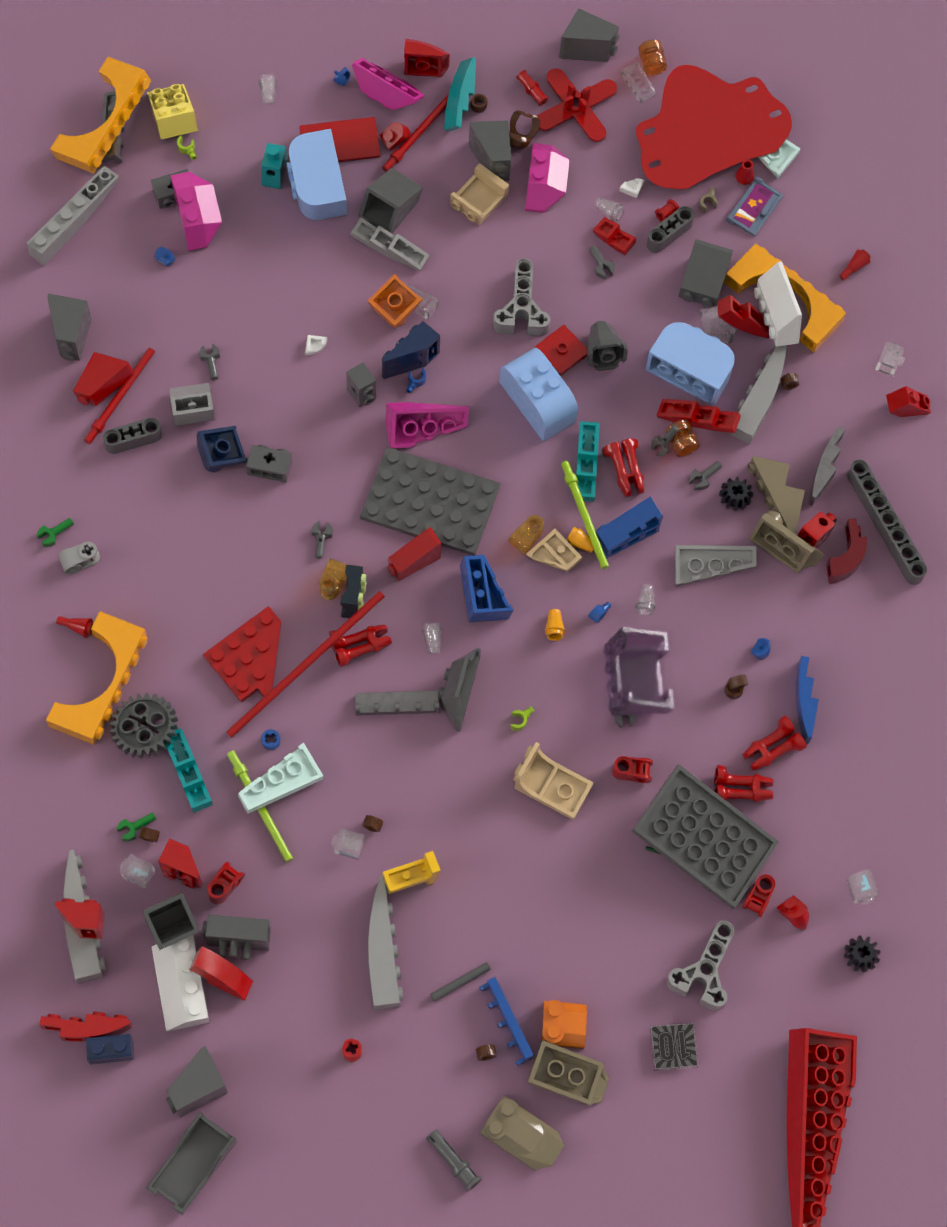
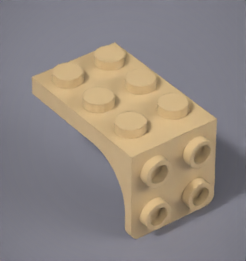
M536 742L533 747L530 745L524 755V764L520 763L514 773V789L574 820L594 782L548 758L540 750L539 743Z

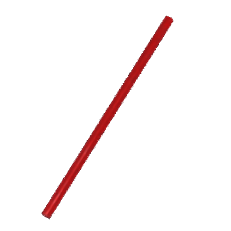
M378 591L227 731V734L231 738L235 736L385 597L383 593Z

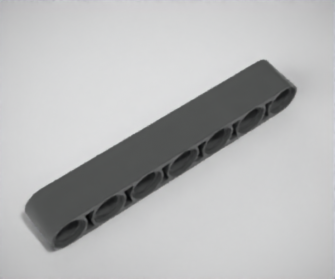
M860 459L853 461L847 474L851 485L907 582L913 585L921 583L927 573L926 564L868 464ZM854 470H860L862 474H858ZM864 486L870 487L871 490H866ZM873 503H878L881 507H876ZM886 519L890 521L891 524H886L883 520ZM893 536L898 537L901 541L894 540ZM902 553L908 554L910 558L904 557ZM912 570L918 571L920 575H915Z

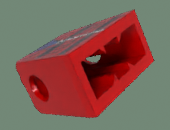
M819 512L801 528L797 536L817 549L827 540L835 527L837 519L832 513L825 515L823 512Z

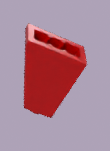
M94 352L73 392L81 404L97 406L128 380L134 371L128 361Z
M431 527L427 528L388 557L387 569L392 577L395 576L400 581L441 558V542Z

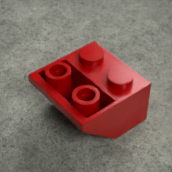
M169 838L158 860L163 876L170 880L179 879L183 881V885L191 889L195 887L201 889L202 882L189 846Z
M69 898L55 901V906L60 916L80 938L102 939L104 911L100 903L92 899H86L84 902H75L74 899Z

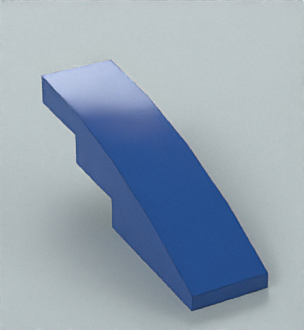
M801 656L796 676V706L803 739L806 744H809L813 735L819 699L811 697L814 678L806 676L809 657Z

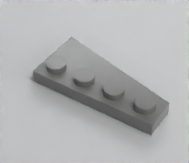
M675 545V586L748 570L757 566L756 546Z

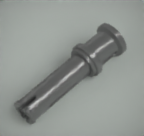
M434 1130L426 1139L452 1168L453 1176L458 1177L465 1185V1190L469 1192L482 1178L473 1172L469 1167L470 1163L468 1161H463L438 1130Z

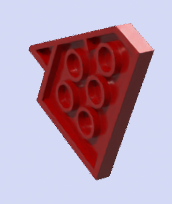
M269 606L203 654L205 660L241 703L256 691H259L265 697L273 689L281 620Z

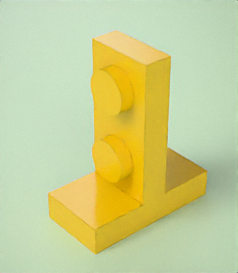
M430 851L424 854L423 859L384 871L382 876L388 892L391 894L426 882V885L433 884L441 870L434 852Z

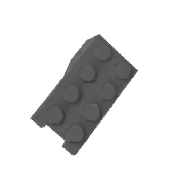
M199 1112L185 1131L174 1152L146 1189L155 1196L158 1192L175 1204L173 1209L183 1216L237 1143L236 1138Z

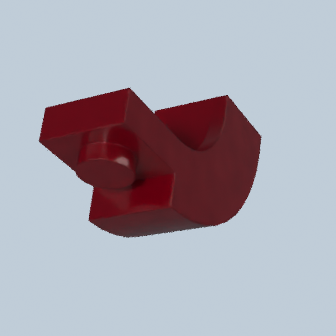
M856 518L848 519L845 525L847 552L839 557L829 558L826 568L829 584L837 583L850 577L858 569L865 555L867 537H861V527L857 525Z

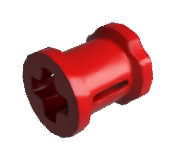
M669 199L665 206L655 210L656 217L662 222L680 207L673 199Z
M351 1038L344 1042L342 1054L345 1060L355 1062L360 1059L362 1047L358 1040ZM349 1046H352L353 1049L357 1048L355 1054L352 1055L351 1052H348Z

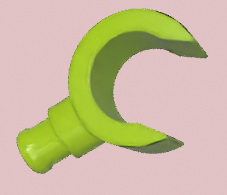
M181 135L177 139L179 152L187 154L191 160H195L197 156L194 151V139H192L189 146L184 147L181 145L183 141Z
M530 706L524 711H513L511 716L521 717L523 723L520 725L511 724L510 728L514 731L523 730L526 727L527 718L535 711L533 707Z

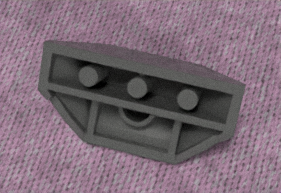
M479 648L453 661L450 669L446 668L444 680L447 683L445 688L441 687L439 699L442 700V709L455 730L459 732L461 731L481 657V649Z

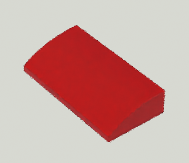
M375 117L299 125L300 135L331 129L338 162L380 158Z

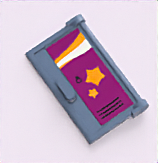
M757 176L753 179L752 184L731 214L726 218L728 223L737 225L752 236L757 235L783 197V194L765 184L764 180Z

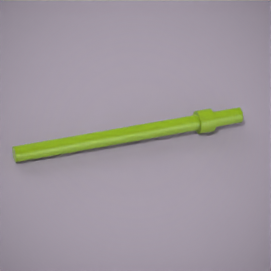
M564 461L561 463V466L566 476L564 478L565 482L571 489L601 569H607L609 564L577 485L578 479L576 474H573L569 462Z
M230 751L227 753V756L234 767L233 771L236 777L241 779L244 787H247L252 783L247 775L248 770L244 763L241 764L235 751ZM265 806L257 809L285 862H290L293 860V857Z

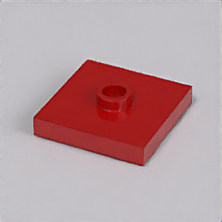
M562 325L534 346V348H538L546 356L560 376L587 357V348L565 325Z

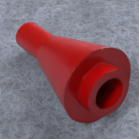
M857 249L847 268L839 275L840 278L846 280L852 273L870 264L871 257L869 253L864 249Z
M58 616L56 620L57 624L68 627L84 638L92 635V618L68 619Z

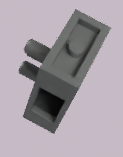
M208 915L207 921L203 922L202 934H204V939H207L208 946L218 947L219 956L225 958L227 947H229V956L235 958L238 956V949L241 948V958L249 960L251 949L269 951L271 927L268 919Z

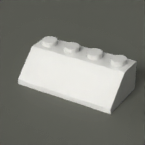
M777 262L758 279L757 287L754 288L755 298L759 299L760 312L764 313V323L766 326H769L770 339L774 340L776 347L799 343L802 313L783 263Z
M193 935L159 950L157 944L152 946L167 1032L210 1023L202 977L189 970L197 952Z

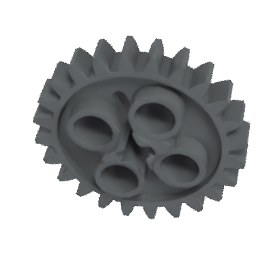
M146 692L144 698H142L138 693L137 699L134 700L129 696V703L122 701L123 708L116 707L118 714H112L115 721L110 722L113 728L110 730V733L113 736L112 740L114 743H117L118 749H122L125 755L130 752L131 757L134 758L138 753V756L142 759L146 753L151 758V752L154 751L159 755V748L167 750L164 744H172L170 737H176V733L173 730L178 729V725L175 723L178 721V718L175 715L174 708H171L170 702H166L163 696L158 699L157 694L154 693L150 698L148 692ZM146 710L145 713L138 715L140 711ZM162 720L160 724L155 725L156 721ZM134 726L132 730L126 731L128 727ZM150 736L147 741H142L143 738Z

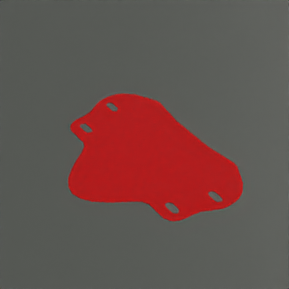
M680 65L673 69L667 77L660 113L653 118L639 123L636 127V136L641 147V166L646 177L655 185L672 189H688L710 175L741 163L744 160L776 152L790 134L792 119L786 106L771 95L759 78L750 77L735 84H729L697 66ZM757 85V90L751 93L746 92V88ZM781 111V115L771 118L769 116L771 112ZM651 127L655 128L656 131L649 135L643 134L644 130ZM656 160L661 161V164L659 166L654 168L649 167V163L654 162Z

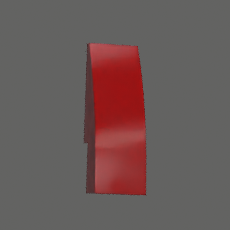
M731 295L718 301V317L726 323L746 333L770 338L769 326H766L764 323V315L749 302L741 305Z
M203 946L196 952L189 968L190 971L206 978L207 983L242 1001L246 1000L253 980L235 965Z

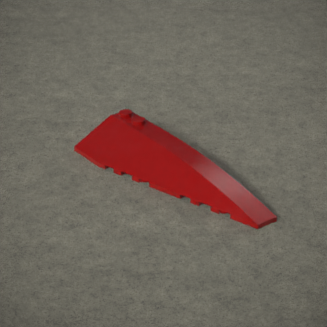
M810 1028L789 1030L787 1166L792 1227H821V1219L826 1214V1197L831 1192V1175L835 1174L842 1144L841 1131L845 1128L847 1121L845 1113L847 1107H850L852 1099L849 1097L850 1091L856 1082L857 1036Z

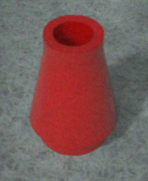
M744 160L736 171L735 177L738 183L747 185L753 181L754 171L751 160Z

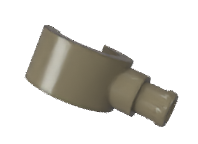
M710 187L709 192L703 195L700 200L699 208L705 214L707 207L704 202H711L715 208L717 207L716 189Z

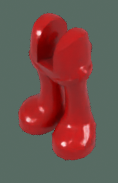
M634 438L623 440L621 447L617 441L601 449L605 457L613 460L618 477L617 485L621 488L625 497H631L629 484L633 483L638 495L644 493V476L638 467L635 451L639 447V443ZM621 448L626 455L630 469V474H627L624 461L621 454Z
M386 625L367 626V629L355 634L342 636L332 645V649L335 652L339 666L344 667L350 660L372 651L378 652L391 645L392 640L389 636L380 637L388 632ZM336 630L329 631V637H330ZM362 641H368V643H365L354 648L343 649L345 647L351 646Z
M784 715L778 720V728L773 733L759 741L752 742L751 746L744 751L742 756L746 760L759 751L763 756L750 765L754 771L771 765L772 761L789 751H802L807 748L803 737L796 732L785 742L768 752L767 748L795 731L791 720Z
M716 765L714 792L723 799H749L754 802L773 799L774 794L772 791L760 789V787H772L774 783L772 778L759 774H754V776L732 775L727 773L725 766ZM725 786H749L750 789H731Z

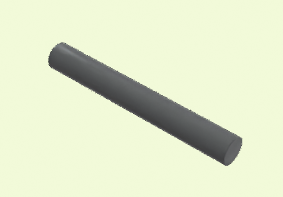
M486 962L430 995L435 1002L491 970Z

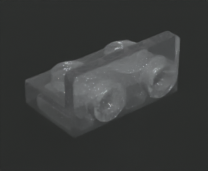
M718 306L700 309V317L705 333L711 337H717L724 344L732 343L734 335H736V328L718 317Z

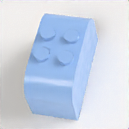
M331 129L297 136L289 146L290 162L287 163L293 199H297L300 211L312 220H323L348 215L347 200Z
M676 322L666 326L649 351L645 370L711 406H715L729 382L735 359L732 350L717 337L707 335L698 327Z
M538 348L531 349L500 368V384L543 442L576 423L578 406L573 393Z

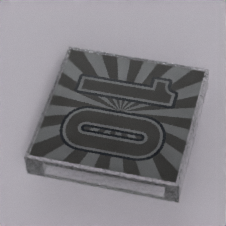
M694 1023L650 1026L654 1071L698 1068Z

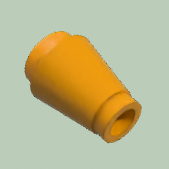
M573 527L566 540L571 546L592 553L594 548L589 536L581 528Z
M551 609L548 612L545 634L547 639L551 641L561 640L565 634L561 611L558 609Z

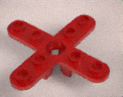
M553 68L549 70L546 80L562 102L537 115L540 119L539 130L548 131L574 117L591 141H603L606 137V129L591 108L614 96L617 92L616 83L610 79H605L591 87L587 86L579 93L561 69ZM574 100H579L578 107L573 106Z

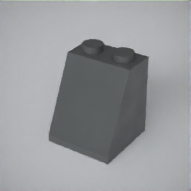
M578 8L561 37L559 58L608 62L611 56H615L618 49L616 44L620 38V35H618L619 26Z
M508 120L470 122L469 147L478 162L502 180L509 181L511 152Z
M391 168L367 187L358 217L363 218L376 228L381 226L393 234L418 203L423 187Z
M696 239L678 297L688 302L700 303L705 307L716 308L733 250Z
M48 293L47 298L60 357L69 361H80L92 320L86 300Z
M183 892L142 910L144 919L159 950L200 931Z
M206 1046L199 1050L168 1088L169 1097L166 1100L172 1113H178L181 1118L228 1093Z

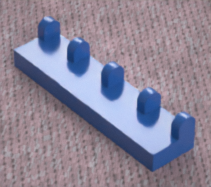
M496 977L487 980V983L479 988L481 992L487 989L490 990L494 1001L489 1003L488 1007L489 1009L498 1007L504 1021L497 1025L499 1029L507 1026L513 1037V1041L507 1043L508 1048L517 1046L522 1058L516 1061L517 1066L532 1060L534 1055Z

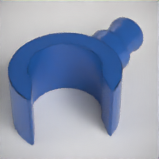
M421 368L422 378L419 380L414 379L409 371V384L406 389L408 393H412L413 389L425 384L426 371Z
M611 603L598 604L589 613L588 617L594 622L597 621L599 623L609 608H611Z

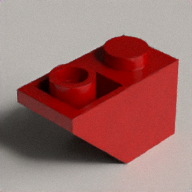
M905 386L886 395L891 414L899 417H909L931 413L929 397L912 388Z

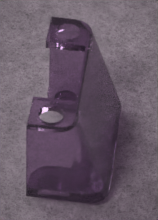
M622 627L605 643V672L608 676L607 692H609L608 709L613 716L668 714L674 709L673 690L668 689L663 693L660 659L669 652L667 633Z

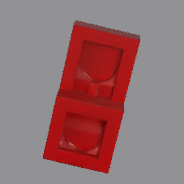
M606 217L593 229L595 235L623 255H626L636 243V237L620 230L619 224Z

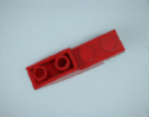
M93 1011L92 1014H86L85 1022H82V1019L77 1017H69V1020L60 1019L61 1016L48 1014L47 1017L41 1016L39 1025L42 1029L60 1031L59 1037L62 1041L86 1042V1038L121 1034L131 1029L132 1023L124 1015L107 1017L105 1013Z

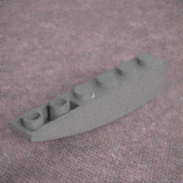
M103 166L27 242L29 255L42 265H45L95 212L116 184L119 176L106 166Z
M775 343L773 344V353H768L763 363L765 364L764 369L760 368L755 376L757 380L755 385L751 384L746 392V395H748L747 399H742L737 408L741 418L736 432L729 433L730 435L748 444L752 442L775 397L783 371L787 345L776 347Z
M73 849L69 851L64 898L74 899L75 902H84V900L90 899V896H85L84 888L88 887L85 875L81 876L79 868H83L81 856H76ZM65 922L66 939L75 980L79 984L102 978V971L106 970L103 957L99 958L98 950L101 949L100 940L80 938Z
M383 876L379 878L374 896L368 938L369 974L374 1010L400 1007V1001L404 1000L402 987L398 988L397 979H401L400 966H395L394 958H398L397 945L392 943V937H396L395 925L390 924L389 916H393L392 903L387 902V895L391 894L388 892Z

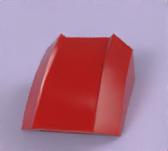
M405 39L404 75L442 77L446 73L450 62L449 53L426 42Z

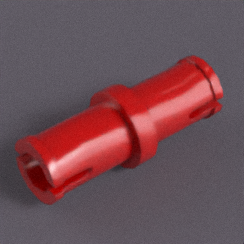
M526 70L521 71L516 76L517 80L525 87V92L531 95L539 106L544 105L548 101V97L539 88L537 81L534 82Z

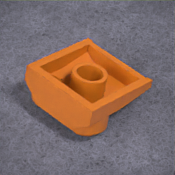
M394 274L368 300V304L390 326L397 328L405 324L406 318L422 302L423 298L414 293Z
M558 1000L544 1001L541 1042L543 1040L559 1047L584 1049L587 1005L565 1003Z

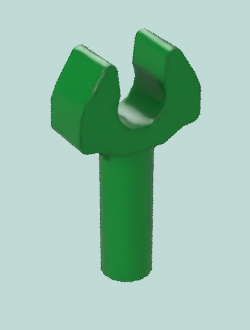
M68 518L53 528H47L44 525L38 530L37 538L40 539L44 535H49V538L42 542L43 547L53 546L56 544V535L71 527L74 523L71 518Z
M152 812L135 822H129L127 819H124L118 824L116 829L118 832L125 828L130 829L128 834L122 836V840L132 841L136 839L135 834L137 830L155 821L156 817Z

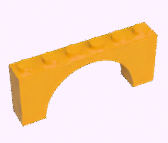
M107 57L98 71L103 80L113 86L116 91V103L110 117L99 128L87 134L79 136L59 134L50 148L57 160L93 174L101 165L104 156L110 150L112 143L120 134L122 127L130 118L133 109L139 103L140 98L151 82L145 70L111 57Z
M755 243L726 273L724 283L740 294L746 288L757 284L758 279L777 262L782 261L774 258L764 247H760ZM783 264L792 290L802 299L807 309L808 324L803 330L799 341L812 352H815L841 325L846 312L841 306L830 301L824 293L817 291L810 282L804 281L794 270H790Z
M99 611L91 631L93 636L103 641L116 657V672L112 683L102 695L90 702L79 705H65L55 702L46 719L48 727L95 745L97 739H101L104 733L103 726L112 717V707L114 703L119 702L122 695L121 689L123 685H127L131 673L129 672L132 666L135 667L139 660L138 654L141 648H145L148 641L144 628Z

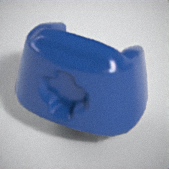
M346 67L340 72L335 70L336 76L333 81L341 86L347 85L350 71Z
M159 247L155 251L154 258L164 265L170 266L175 261L173 253L167 248Z
M759 638L751 653L757 659L764 660L771 650L770 640Z

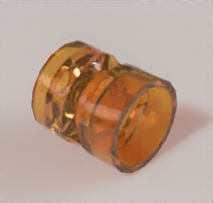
M648 40L639 46L638 51L642 60L643 71L646 75H658L667 69L668 65L661 41Z
M688 420L675 422L665 430L666 434L673 425L679 428V431L670 441V443H673L672 448L677 457L687 456L700 447L696 436L692 434L693 430Z

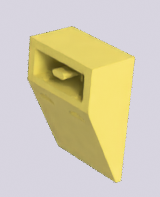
M174 84L167 88H157L147 92L161 140L198 131L195 113L184 84Z

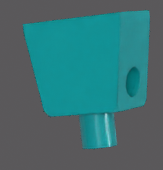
M267 143L261 165L262 186L281 189L288 161L285 146ZM270 170L274 171L275 175H271Z

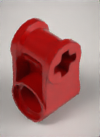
M620 756L612 766V774L619 780L650 783L652 781L650 768L653 765V760L649 758ZM622 764L626 766L627 771H620L617 765Z
M228 861L225 862L208 885L209 900L214 904H221L226 901L232 891L241 883L245 873L238 872L230 866ZM220 888L223 890V893L215 896L212 894V891Z
M763 874L759 876L742 906L743 909L748 908L757 913L759 917H762L776 885L771 875ZM761 881L767 882L770 885V889L763 890L759 883Z

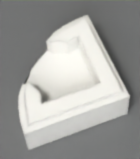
M636 178L635 180L624 182L619 191L637 198L644 184V179Z
M308 335L305 356L315 355L322 351L326 346L327 337Z

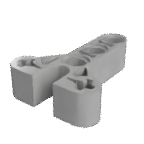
M522 258L516 262L514 298L503 309L497 310L493 316V329L497 333L514 335L515 321L521 318L525 319L528 323L527 335L544 336L549 331L550 316L546 312L541 311L532 300L533 263L529 259Z
M720 921L717 923L698 962L684 969L675 968L669 973L666 983L671 991L685 997L690 985L693 982H700L704 986V993L699 1004L713 1011H719L723 1008L728 997L726 991L721 987L717 969L734 934V927L730 922ZM718 929H726L728 936H721L718 933ZM709 948H717L720 955H712L709 952ZM707 966L711 970V974H703L700 967ZM676 976L680 977L678 984L674 983ZM716 995L719 996L718 1003L714 1002V997Z

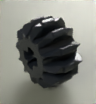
M738 476L735 478V481L729 478L727 483L722 484V490L719 492V496L722 497L721 504L727 503L726 508L729 509L732 506L734 511H737L738 507L744 510L746 505H750L752 502L751 498L754 495L751 491L752 485H746V479L742 482L739 481Z
M861 935L857 937V941L851 938L849 940L850 945L844 947L847 953L843 957L850 959L847 962V966L855 965L854 971H857L860 967L863 973L867 971V968L873 970L875 968L874 963H879L880 961L877 955L881 953V950L874 949L877 946V942L870 944V937H867L865 941ZM861 950L865 952L864 958L859 956L861 954L859 953Z

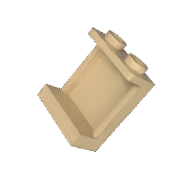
M479 163L475 167L474 175L457 193L452 192L450 194V204L456 211H461L471 222H476L480 225L508 196L509 184Z

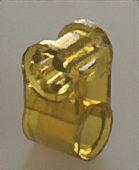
M531 515L513 532L508 542L522 554H525L542 535L543 519L538 515Z
M332 558L327 562L319 582L320 594L326 600L336 598L343 582L347 578L345 573L346 564Z

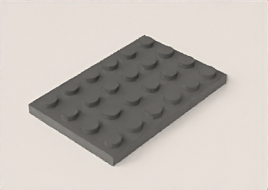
M387 447L361 512L360 519L417 537L427 528L431 527L440 540L441 546L474 556L501 483Z
M679 764L674 768L632 829L634 834L731 909L736 908L779 842Z

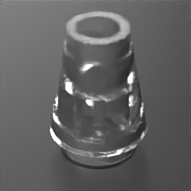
M263 74L258 80L263 103L271 104L274 103L277 80L273 74Z
M599 197L595 203V207L611 221H619L624 214L625 209L620 203Z
M650 584L642 585L635 605L637 613L640 615L650 616L656 609L654 587Z
M440 623L424 624L422 633L428 654L440 653L442 636Z

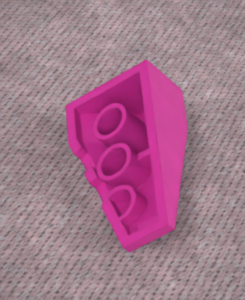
M411 402L386 403L385 424L389 447L410 448L416 446V443L432 440L433 437L448 434L468 427L469 407Z

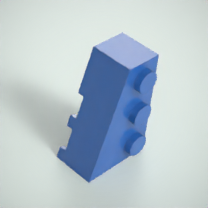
M651 496L610 523L603 524L597 529L596 534L606 558L659 532L663 515Z
M485 555L464 556L460 564V571L469 622L509 619L514 610L508 604L503 589L499 587L495 579L496 576Z

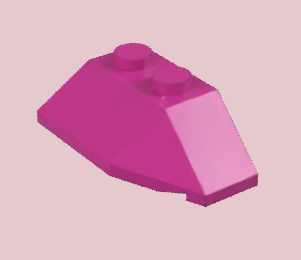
M364 58L352 64L361 91L370 99L383 104L387 109L395 110L424 98V94L415 86L390 71L368 62Z
M533 143L525 211L544 213L566 194L569 159L553 145Z
M191 172L170 175L188 251L207 248L222 224L213 184Z

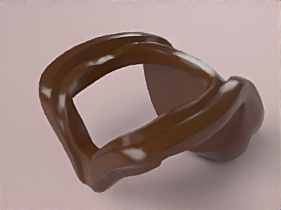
M519 110L514 111L510 119V146L516 149L526 148L539 130L540 119L533 114H525V112ZM520 115L532 118V129L528 135H522L516 130V122Z

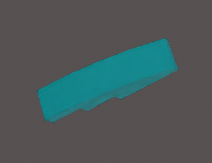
M475 57L461 61L455 73L445 111V131L450 132L462 128V113L468 111L469 96L475 94Z
M580 421L576 463L577 485L583 500L594 502L600 423Z
M180 728L174 731L176 737H170L172 744L165 743L192 811L195 813L212 806L213 803L183 730Z

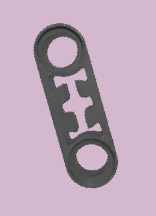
M688 206L680 207L649 232L647 248L653 253L661 252L688 231L693 223V209Z
M147 418L109 429L104 433L103 440L106 450L111 454H117L157 442L161 439L162 432L157 419ZM151 428L156 429L154 432H148ZM113 439L118 440L116 443H109Z

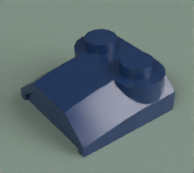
M236 426L198 431L197 447L203 465L209 472H219L224 467L248 461L236 431Z

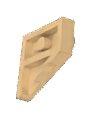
M556 529L551 531L526 553V556L532 560L565 572H569L582 560V556Z

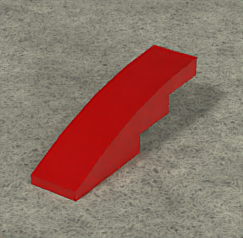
M662 399L656 415L658 418L674 423L728 433L736 432L741 418L738 412L720 411L716 406H701L697 401Z

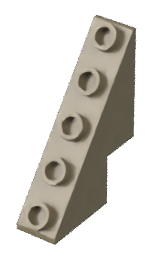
M752 456L751 462L747 464L750 474H754L758 490L762 491L765 496L766 506L769 509L771 508L772 511L778 512L783 519V525L796 535L805 490L785 486L790 464Z

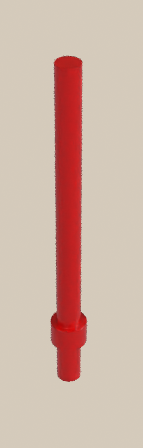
M448 95L401 147L393 151L390 159L382 167L385 172L403 159L406 151L447 106Z
M149 347L133 369V375L123 383L99 419L93 422L91 425L92 429L84 439L87 444H91L97 434L103 431L105 428L104 424L155 353L152 348Z

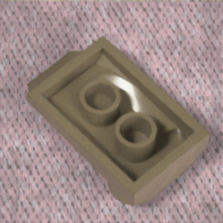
M775 511L764 513L749 537V540L796 573L805 568L817 566L824 555L823 552L814 548L785 527L781 515Z
M542 1040L527 1083L535 1088L545 1089L590 1106L594 1103L602 1102L609 1077L605 1072L604 1063Z
M505 1096L498 1103L480 1132V1135L534 1171L545 1167L551 1168L565 1146L558 1131L519 1106L514 1100Z

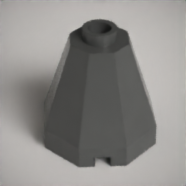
M606 321L594 323L590 328L587 349L588 365L591 367L592 365L595 366V369L598 371L616 369L620 361L623 363L627 361V345L611 324Z

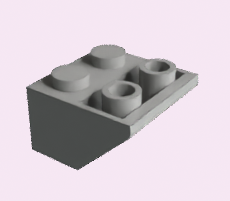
M209 383L170 388L175 426L215 420Z

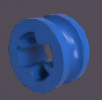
M272 729L263 732L261 737L263 747L267 750L278 748L280 745L279 733ZM275 736V737H274L275 743H273V742H270L269 744L266 743V742H267V738H266V737H270V738H271V737Z

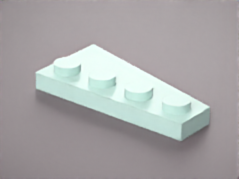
M303 742L298 746L297 750L289 753L279 764L272 766L266 774L258 777L240 791L238 797L249 814L323 780V774Z

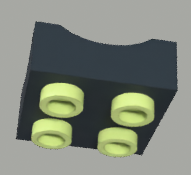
M346 564L347 588L341 596L340 605L342 606L341 617L350 618L364 604L363 594L366 592L367 582L362 566Z

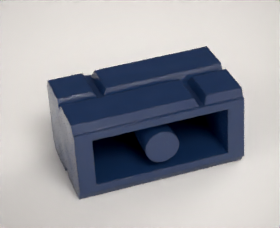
M131 1034L121 1035L120 1037L116 1035L86 1038L87 1061L90 1065L134 1060L133 1038Z

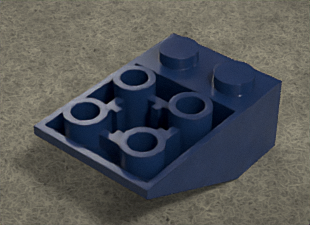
M424 321L419 325H414L405 338L402 337L398 340L396 347L392 351L389 350L383 355L382 378L387 379L427 366L440 353V335Z

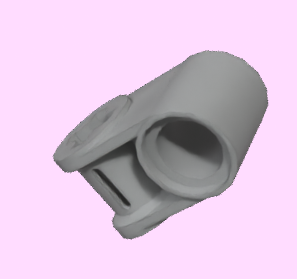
M89 541L64 549L58 554L64 573L67 575L96 565L100 560V554L97 551L96 545Z

